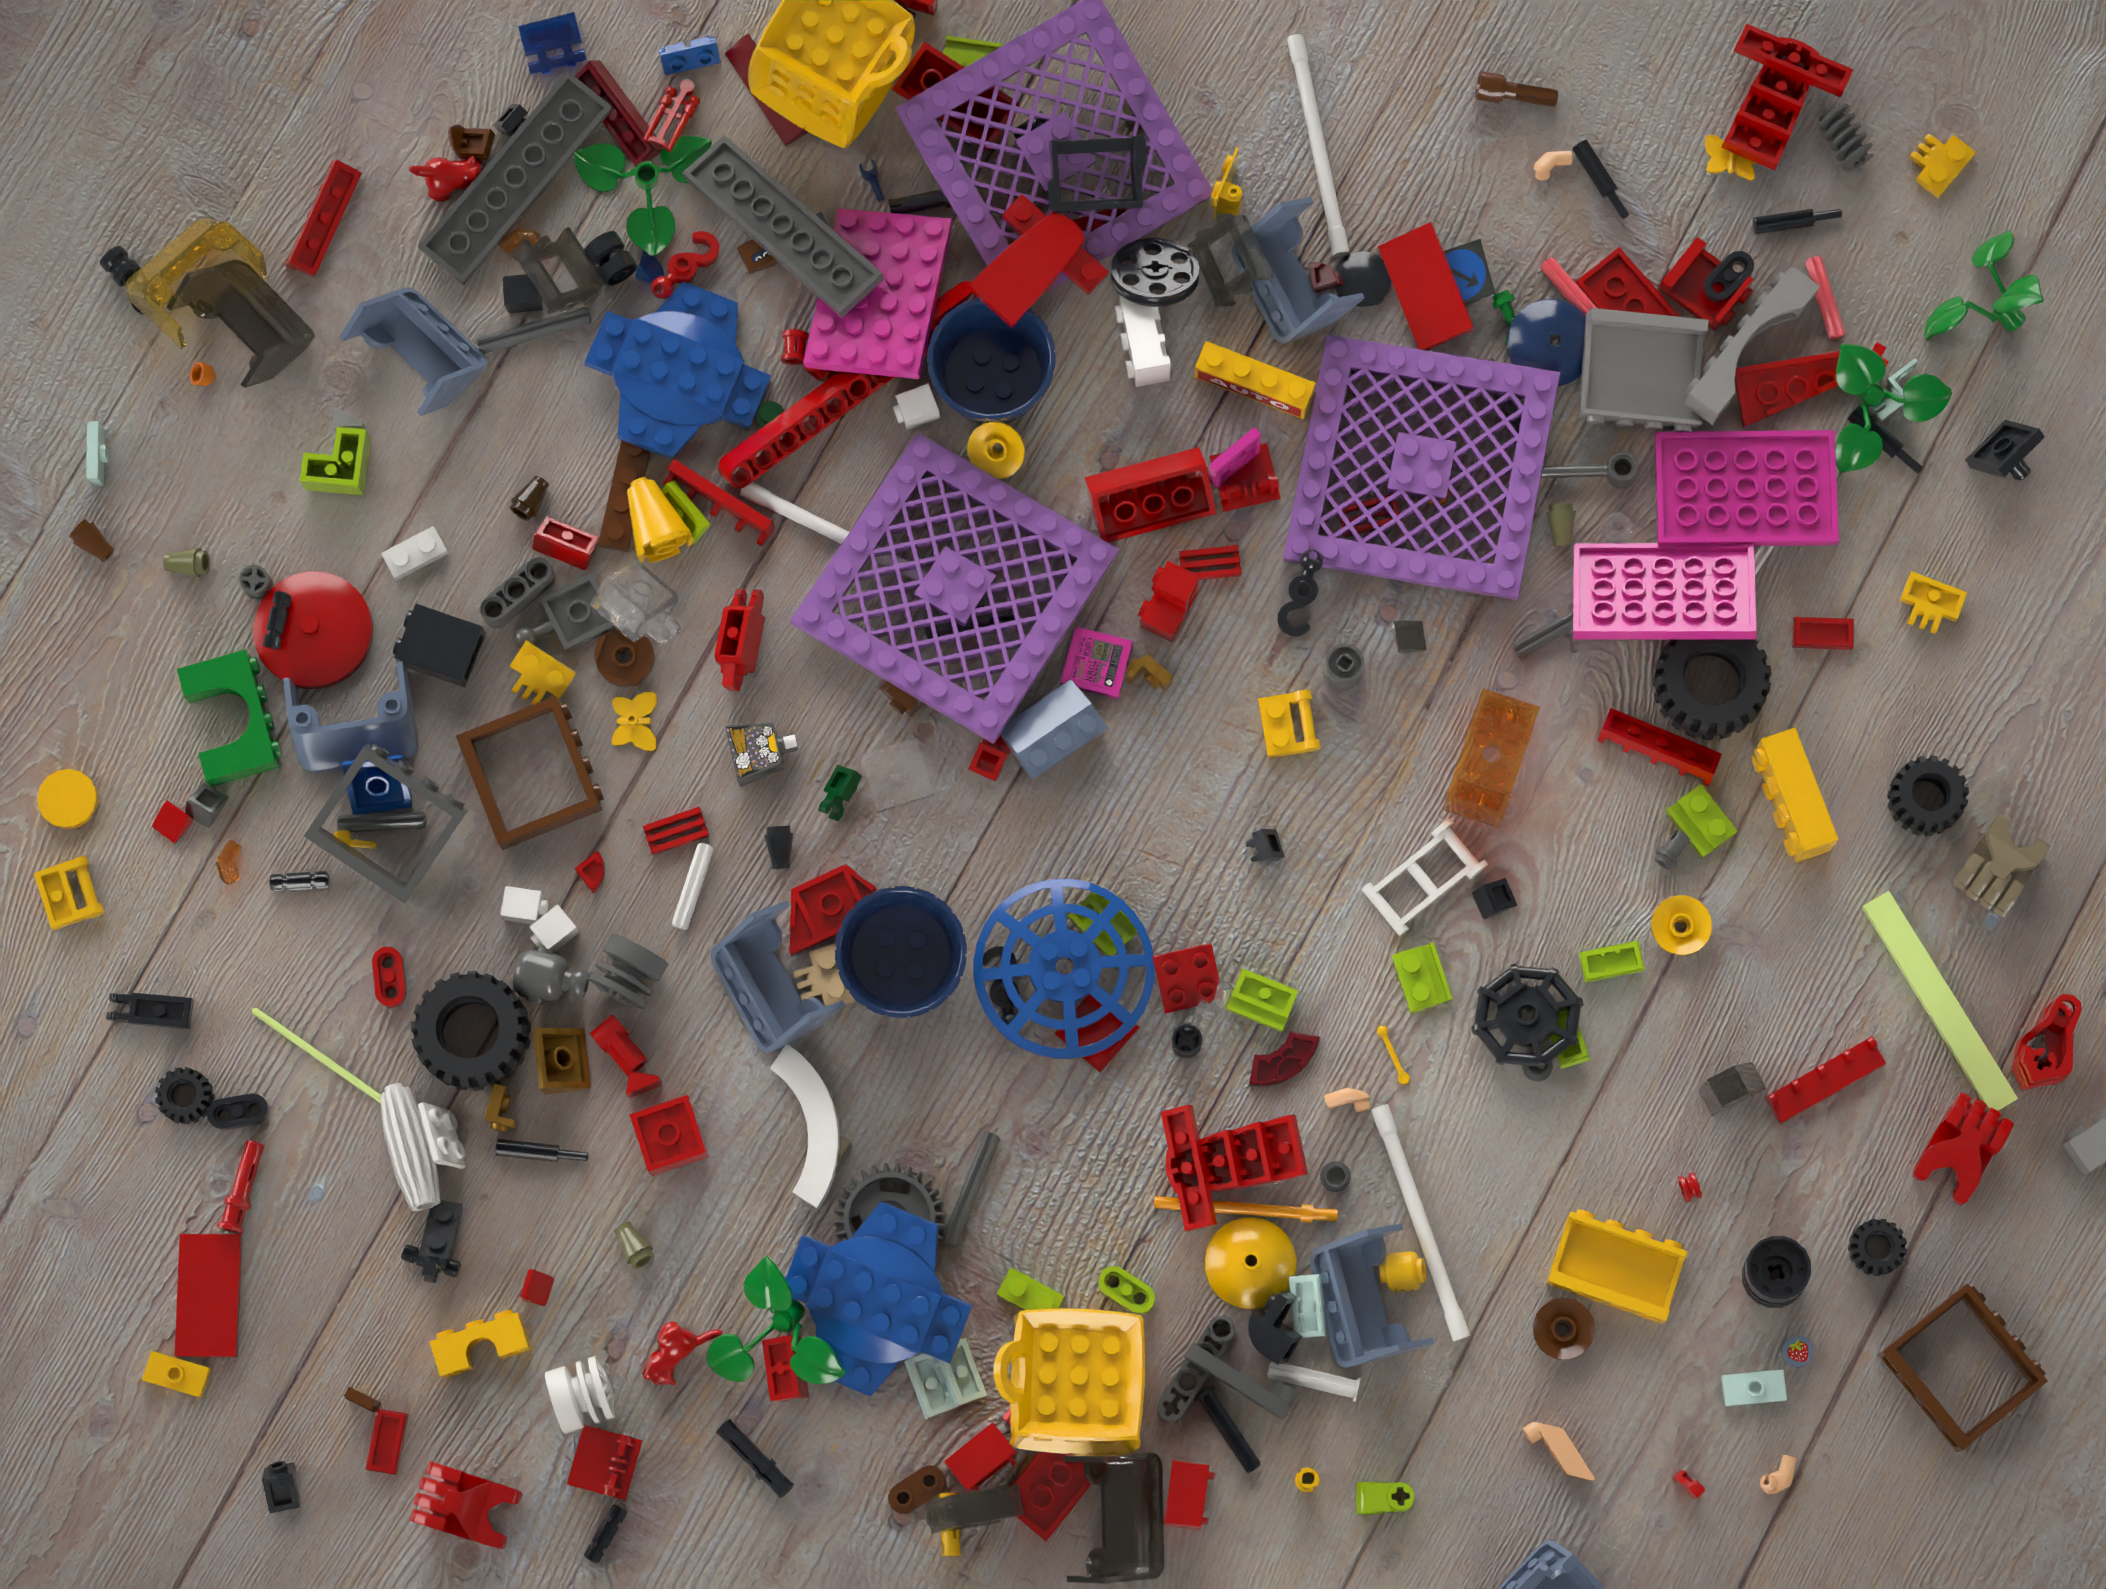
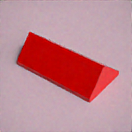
M924 41L892 87V91L906 100H910L965 67ZM995 87L978 96L992 99ZM998 89L996 101L1012 105L1013 98ZM970 101L952 111L966 114ZM974 102L971 116L987 119L990 106ZM1017 102L1016 106L1020 107L1021 104ZM994 107L990 121L1006 125L1010 111ZM1014 112V114H1013L1011 126H1012L1013 121H1014V119H1015V117H1016V115H1017V113H1015V112ZM944 116L938 118L937 120L943 123ZM949 116L946 126L961 134L965 120ZM968 122L965 135L981 139L984 125ZM989 127L985 141L999 144L1003 139L1005 131ZM983 147V150L986 152L992 150L991 148Z

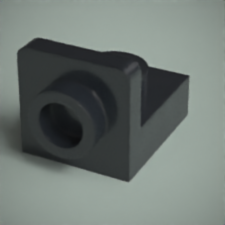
M278 1461L264 1468L262 1483L269 1513L296 1509L301 1506L295 1478L296 1467L294 1462L286 1464L285 1461Z

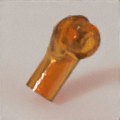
M517 229L503 238L499 245L504 253L507 254L519 245H527L531 251H536L543 246V241L536 230Z
M230 839L216 860L219 877L226 884H233L240 877L234 859L242 846Z

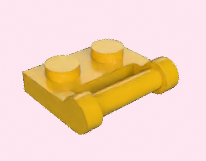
M1300 690L1294 693L1258 698L1267 758L1321 749L1320 739H1316L1311 711V690ZM1298 703L1305 740L1303 742H1296L1290 710L1291 704Z
M87 856L77 857L33 873L52 930H57L88 918H95L105 913L103 905L98 903L87 869L90 866ZM76 871L87 907L82 909L78 908L67 874Z

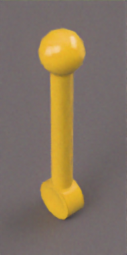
M1383 1025L1379 1026L1377 1034L1382 1037L1399 1074L1398 1082L1405 1085L1409 1082L1410 1076L1403 1071L1388 1037V1028Z

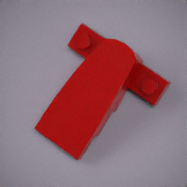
M1746 23L1733 52L1763 64V67L1751 85L1721 148L1775 171L1791 136L1809 86L1812 85L1841 98L1853 69L1819 55L1820 53L1802 41L1786 37L1779 38Z
M1021 194L1001 217L1021 236L995 258L969 284L968 289L1010 327H1013L1037 303L1046 291L1048 292L1062 273L1089 296L1108 276L1109 271L1082 248L1085 238L1081 229L1073 220L1057 212H1052L1046 216Z
M1184 1105L1161 1112L1168 1146L1165 1161L1166 1174L1170 1185L1178 1195L1185 1231L1190 1232L1217 1225L1211 1192L1254 1187L1308 1175L1296 1115L1291 1114L1266 1122H1256L1237 1129L1224 1130L1200 1139L1193 1105Z

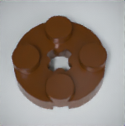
M628 626L618 627L616 630L604 634L599 639L594 652L599 673L607 682L620 687L638 686L651 673L655 662L654 649L647 636L642 631ZM625 649L630 650L629 655L633 657L632 660L621 664L617 654L624 653Z

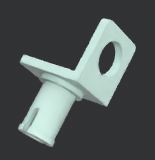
M1916 358L1888 378L1887 384L1890 387L1891 393L1904 397L1903 389L1897 382L1918 366ZM1884 397L1880 404L1870 406L1874 414L1877 413V418L1882 422L1887 416L1903 406L1904 403H1898L1888 397Z

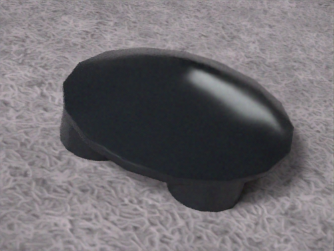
M1366 251L1353 252L1345 256L1336 266L1335 270L1340 274L1343 285L1335 287L1338 297L1362 293L1364 299L1356 305L1357 307L1379 305L1383 302L1384 297L1389 292L1392 281L1382 258Z

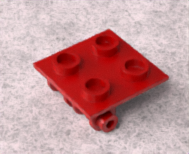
M1267 443L1260 444V453L1217 488L1223 512L1281 499L1278 489L1279 482L1277 475L1275 476ZM1222 453L1209 456L1210 461L1213 462Z
M1212 943L1152 956L1165 1014L1224 1000Z
M584 1425L567 1485L626 1500L643 1440Z

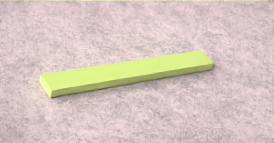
M1888 891L1863 905V911L1979 1098L1987 1105L1986 1109L1993 1108L1999 1111L2016 1101L2018 1097L1891 893Z

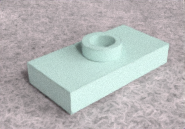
M92 421L87 424L86 478L94 487L104 486V463L109 461L108 445H105V429L99 421Z
M1321 1274L1290 1276V1292L1297 1296L1292 1305L1294 1331L1302 1335V1338L1327 1336Z
M1783 1369L1721 1376L1724 1407L1787 1401Z

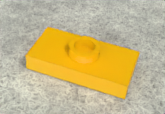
M151 1351L142 1380L202 1398L211 1368Z

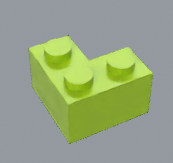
M336 427L333 455L303 452L299 481L306 491L364 496L372 440L367 430Z

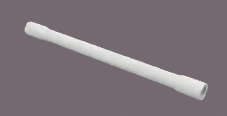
M1295 34L1287 38L1291 62L1296 73L1328 225V237L1333 258H1341L1350 254L1347 237L1338 207L1308 65L1309 57L1304 35Z
M753 482L741 489L740 496L762 507H767L839 544H842L849 534V531L774 495L771 491ZM891 554L875 557L876 562L886 567L893 565ZM896 555L898 564L909 562ZM921 568L924 579L929 571ZM916 569L900 572V574L914 581L918 580Z
M1389 1105L1376 1107L1371 1112L1377 1129L1386 1146L1441 1301L1453 1342L1471 1336L1462 1310L1456 1301L1398 1138L1397 1127Z

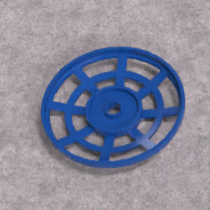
M1051 879L1021 888L1006 898L993 911L984 924L977 940L973 959V979L976 994L984 1013L992 1025L1007 1040L1037 1056L1052 1059H1076L1091 1056L1108 1049L1134 1028L1144 1013L1152 994L1155 978V966L1152 957L1154 955L1151 941L1144 925L1135 912L1121 898L1091 882L1076 879ZM1062 887L1089 890L1103 896L1110 903L1101 914L1084 906L1064 904ZM1050 888L1052 905L1033 911L1020 922L1005 912L1012 904L1036 891ZM1120 910L1136 928L1143 944L1144 954L1127 955L1120 935L1110 923ZM1065 913L1082 915L1094 922L1084 934L1067 930ZM1053 914L1055 931L1040 938L1027 928L1039 918ZM998 921L1012 932L1008 936L1003 948L1001 966L983 969L985 945L992 928ZM1103 929L1113 941L1118 955H1099L1093 941ZM1020 937L1033 947L1028 963L1010 965L1012 950L1017 939ZM1063 958L1070 960L1073 964V971L1069 974L1059 973L1056 969L1057 961ZM1146 966L1143 992L1136 1008L1131 1014L1118 1003L1126 986L1128 967ZM1119 968L1117 984L1113 993L1109 995L1097 984L1101 969ZM1029 975L1036 991L1026 1003L1017 993L1012 977ZM1003 980L1008 997L1019 1010L1009 1025L1000 1018L992 1006L984 981ZM1090 994L1102 1004L1093 1013L1076 1019V1001ZM1045 999L1062 1003L1064 1020L1048 1018L1037 1013L1036 1010ZM1109 1012L1123 1023L1118 1030L1103 1040L1079 1047L1078 1028H1083L1097 1022ZM1029 1019L1047 1028L1065 1030L1066 1048L1039 1045L1025 1039L1018 1032Z

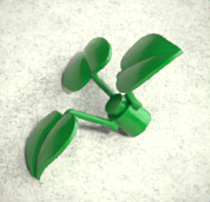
M701 136L679 137L671 152L664 148L660 152V159L667 168H661L646 161L638 164L635 169H631L629 172L621 173L625 168V157L618 147L608 143H599L578 149L574 153V161L583 181L592 189L600 192L612 191L617 185L618 178L625 179L635 176L637 186L646 191L647 209L637 208L630 213L626 222L627 234L636 246L650 256H656L667 248L675 231V219L670 209L666 206H657L655 208L652 206L651 189L658 183V174L672 172L676 181L689 183L684 179L682 173L711 148L712 142L710 139Z
M2010 230L1985 241L1976 249L1972 256V263L1975 267L1981 268L1988 264V268L2002 294L1992 305L1993 313L1970 301L1964 302L1960 296L1951 298L1940 304L1929 316L1924 331V337L1927 342L1933 336L1947 332L1961 323L1967 315V308H1971L1988 317L1992 323L1998 320L2007 332H2012L2021 327L2026 320V316L2020 310L2021 308L2044 302L2040 281L2035 275H2027L2016 280L2006 291L1994 267L1995 261L2004 259L2013 248L2014 235Z
M1841 344L1836 367V381L1844 392L1857 394L1862 400L1860 406L1863 409L1865 426L1863 429L1860 425L1852 423L1840 432L1835 444L1836 466L1838 470L1845 473L1863 469L1872 465L1880 457L1883 448L1882 439L1878 433L1869 431L1871 428L1869 406H1876L1882 402L1884 397H1888L1898 403H1904L1902 411L1907 419L1914 422H1924L1934 418L1944 410L1952 396V389L1934 375L1918 374L1906 382L1903 388L1904 397H1899L1887 389H1883L1878 383L1885 376L1886 367L1883 359L1876 352L1860 345Z
M765 1256L745 1278L744 1292L748 1300L759 1309L769 1308L770 1312L774 1313L772 1317L773 1322L745 1347H743L741 1340L734 1334H724L717 1337L707 1350L706 1361L708 1366L714 1373L726 1380L733 1382L745 1381L752 1375L755 1368L754 1359L747 1352L774 1329L779 1332L794 1330L791 1348L796 1353L790 1359V1366L794 1373L802 1380L812 1384H826L841 1378L846 1373V1370L842 1367L835 1352L828 1343L816 1336L804 1337L798 1343L799 1331L802 1328V1324L799 1322L805 1315L804 1307L799 1301L793 1299L791 1288L777 1265L768 1256Z

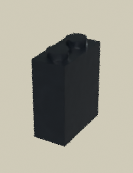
M416 603L413 611L409 610L404 620V627L406 629L403 637H399L395 642L393 648L395 660L397 662L403 661L409 669L465 688L486 636L483 626Z

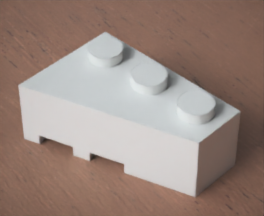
M1119 295V305L1115 306L1117 323L1123 322L1125 333H1120L1123 351L1128 350L1130 361H1125L1128 379L1134 378L1135 387L1170 381L1171 363L1166 353V341L1162 333L1158 307L1139 305Z

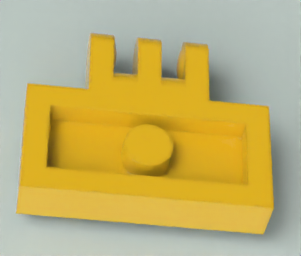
M1927 134L1924 138V142L1927 145L1920 143L1916 147L1918 152L1913 151L1909 155V158L1923 169L1915 181L1937 198L1944 193L1976 154V151L1954 134L1945 145L1932 135Z
M1911 571L1899 601L1913 606L1907 624L1913 626L1918 615L1922 617L1918 628L1924 630L1928 620H1931L1933 623L1930 627V633L1936 634L1942 617L1954 622L1957 621L1968 592Z
M526 640L510 664L511 668L521 673L511 691L516 694L523 684L527 688L521 696L522 699L526 701L532 691L537 694L532 699V705L539 703L546 691L560 699L576 675V672Z

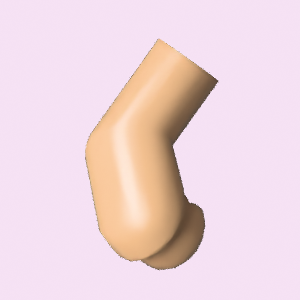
M1572 151L1544 153L1534 164L1535 178L1537 180H1548L1550 178V170L1555 166L1572 165Z
M1344 1088L1324 1096L1329 1109L1347 1103H1354V1109L1357 1112H1364L1371 1108L1368 1100L1370 1097L1364 1091Z
M1782 1455L1779 1470L1769 1475H1764L1760 1480V1486L1765 1493L1776 1494L1791 1486L1797 1458Z

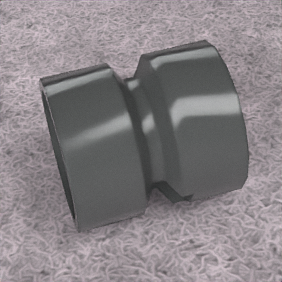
M1340 644L1333 647L1325 661L1324 676L1326 682L1332 688L1339 691H1348L1357 686L1364 670L1362 652L1350 644Z

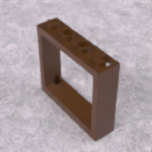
M557 696L456 735L495 838L502 850L602 811L599 802L604 800L602 791L598 783L593 785L589 774L594 773L588 756L581 757L578 747L583 746L577 729L572 731L567 720L572 719L566 702L561 704ZM553 711L587 800L507 831L473 743Z
M1968 1283L1959 1288L1877 1354L1956 1452L1964 1450L2048 1382L2044 1377L2046 1373L2040 1367L2042 1365L2035 1359L2030 1360L2024 1352L2026 1347L2016 1335L2011 1336L2004 1328L2006 1323L2001 1315L1995 1310L1991 1312L1984 1304L1986 1298L1982 1292L1979 1293L1974 1286L1971 1288ZM1960 1300L1966 1304L2029 1381L1966 1433L1960 1429L1898 1352L1899 1349Z

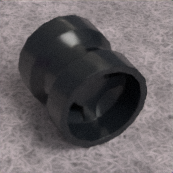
M122 246L113 247L100 260V266L106 272L112 273V279L119 287L131 283L141 272V267L135 260L128 258V253Z
M1191 1024L1179 1026L1172 1036L1174 1052L1182 1058H1192L1200 1052L1202 1047V1034L1200 1030Z

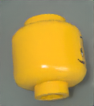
M1414 1251L1389 1254L1385 1264L1380 1265L1381 1282L1387 1283L1388 1288L1394 1293L1417 1291L1421 1284L1426 1282L1427 1278L1424 1259L1419 1258Z

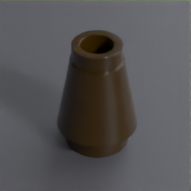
M534 476L511 499L510 510L517 517L525 521H529L531 517H536L549 483L539 476Z

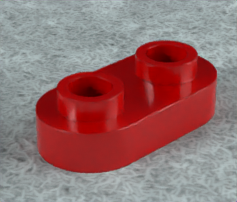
M382 947L372 957L375 995L382 1005L394 1008L400 1006L407 996L404 961L402 955L395 948ZM393 959V966L391 968H384L385 960ZM391 988H396V996L393 998L387 997V991Z

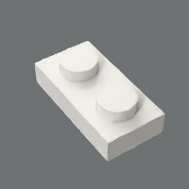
M432 526L381 554L394 579L397 581L442 558L448 552L435 527Z

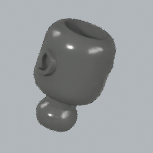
M538 947L537 950L529 949L519 955L513 975V988L518 995L526 997V1001L544 1004V1001L553 1002L558 1000L563 992H569L573 997L581 998L586 995L588 990L589 973L582 969L568 970V963L564 957L555 954L554 950Z

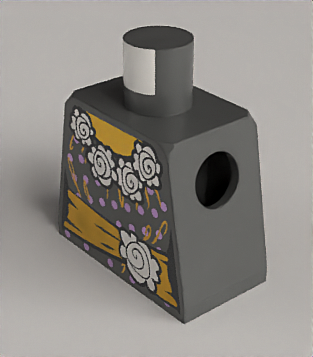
M774 723L725 726L736 778L740 787L783 770L782 754L799 751L795 733L777 737Z

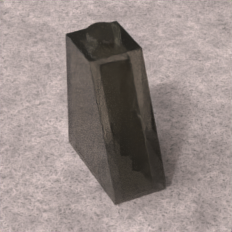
M1753 1062L1732 1066L1707 1079L1698 1091L1713 1117L1767 1088Z

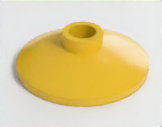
M986 422L978 426L970 435L967 452L973 465L997 479H1003L1016 473L1023 464L1025 445L1020 434L1012 426L1003 422ZM995 443H1000L1003 446V451H998L995 448Z
M1676 895L1665 899L1657 906L1652 915L1651 930L1654 939L1665 951L1675 955H1689L1699 951L1709 940L1712 931V920L1707 908L1699 900L1686 895ZM1677 922H1682L1685 925L1686 929L1684 932H1678L1675 929Z

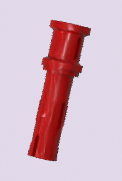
M246 1140L231 1195H227L224 1199L226 1207L221 1222L217 1223L218 1229L235 1234H243L242 1224L246 1211L251 1208V1201H249L250 1192L265 1146L264 1144Z

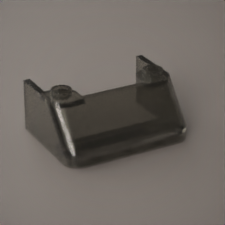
M231 260L187 273L166 306L169 311L189 305L199 318L214 319L219 317L255 354L249 361L250 370L241 382L244 388L273 379L309 347L315 336L313 330L249 264L241 260Z
M1094 1453L1064 1456V1462H1085L1084 1473L1088 1482L1093 1485H1101L1102 1547L1093 1548L1089 1552L1086 1559L1087 1574L1067 1576V1582L1107 1584L1158 1578L1164 1569L1163 1468L1160 1457L1156 1453Z

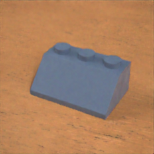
M1069 680L1008 721L1000 735L1029 779H1034L1101 734L1108 727L1092 703L1075 683Z

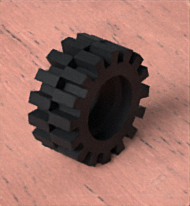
M178 1067L175 1068L174 1072L168 1071L165 1073L167 1076L159 1080L160 1087H156L155 1090L157 1093L155 1101L159 1105L158 1109L172 1121L189 1124V1122L196 1123L201 1116L204 1118L207 1115L206 1111L211 1104V1099H214V1094L211 1091L213 1088L207 1081L208 1079L198 1071L185 1067V1069ZM181 1085H191L196 1092L194 1102L187 1107L177 1106L173 1099L175 1090Z
M1871 1219L1864 1222L1854 1230L1849 1239L1851 1241L1848 1246V1251H1851L1850 1259L1855 1261L1857 1264L1855 1267L1858 1270H1864V1273L1867 1275L1874 1274V1276H1880L1894 1271L1903 1263V1258L1907 1254V1249H1905L1907 1240L1902 1236L1903 1231L1901 1229L1898 1230L1895 1227V1223L1886 1222L1887 1219ZM1881 1236L1887 1240L1889 1253L1885 1258L1875 1259L1868 1254L1866 1244L1870 1237Z

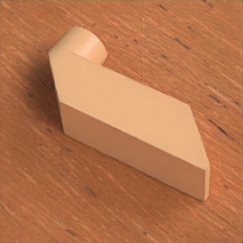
M1532 1422L1522 1428L1531 1444L1540 1439L1544 1441L1565 1476L1590 1482L1595 1480L1563 1428Z

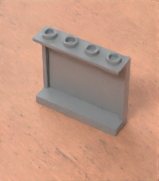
M1591 308L1586 313L1578 418L1587 419V423L1596 425L1604 424V421L1616 422L1618 427H1633L1634 424H1643L1645 429L1662 430L1663 427H1673L1674 432H1692V429L1694 430L1699 427L1701 420H1697L1698 414L1684 405L1689 395L1685 390L1695 377L1700 380L1703 335L1708 332L1709 320Z

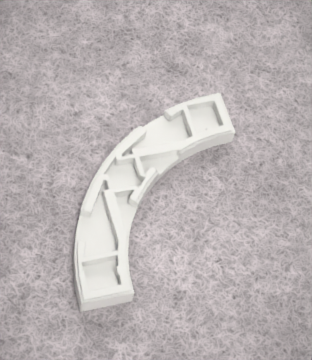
M787 1044L770 1069L781 1077L795 1093L803 1109L808 1131V1150L805 1165L799 1181L792 1192L819 1210L829 1193L835 1177V1169L840 1153L839 1122L829 1090L820 1075L798 1051Z

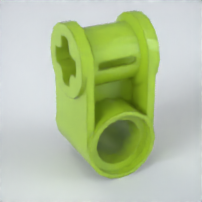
M1355 1483L1357 1515L1404 1512L1410 1509L1414 1503V1491L1406 1483ZM1397 1489H1403V1493L1410 1497V1499L1404 1501L1402 1506L1398 1505L1397 1500H1392L1391 1495L1397 1494Z

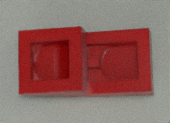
M999 735L994 744L983 738L968 770L996 782L1011 753L1001 735Z

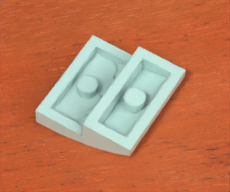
M966 1338L960 1339L951 1363H946L925 1353L904 1361L925 1420L987 1396Z

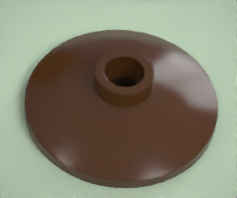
M1558 1298L1547 1302L1537 1312L1533 1322V1335L1538 1347L1546 1355L1558 1360H1570L1582 1355L1592 1344L1595 1334L1594 1321L1588 1309L1578 1301L1569 1298ZM1561 1324L1568 1327V1334L1565 1336L1557 1332V1327Z

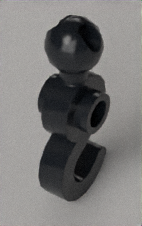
M1310 549L1301 555L1300 566L1303 569L1302 574L1291 581L1288 590L1293 601L1283 605L1278 612L1277 621L1279 627L1289 636L1298 637L1304 635L1310 629V625L1307 623L1298 627H1291L1287 623L1286 617L1290 611L1300 609L1313 602L1318 595V586L1313 576L1315 572L1321 569L1323 557L1316 550ZM1312 551L1317 553V558L1314 560L1309 558V553Z
M995 946L988 949L983 955V967H988L994 958L1002 957L1004 947ZM1013 953L1011 954L1010 965L1017 964ZM996 979L990 988V1000L996 1008L1002 1010L1000 1018L1009 1025L1017 1013H1014V1004L1007 995L1003 980ZM1012 981L1017 993L1020 996L1017 984L1014 981Z

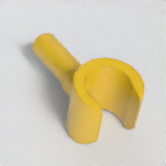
M348 830L336 831L334 833V836L353 848L376 849L377 842L351 840L350 831Z

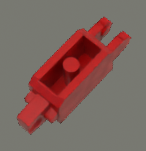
M736 589L732 606H726L723 609L714 655L715 661L721 666V673L723 674L722 686L728 691L740 692L744 676H747L748 673H755L765 616L761 614L764 602L762 590H753L749 606L746 607L747 593L745 589Z

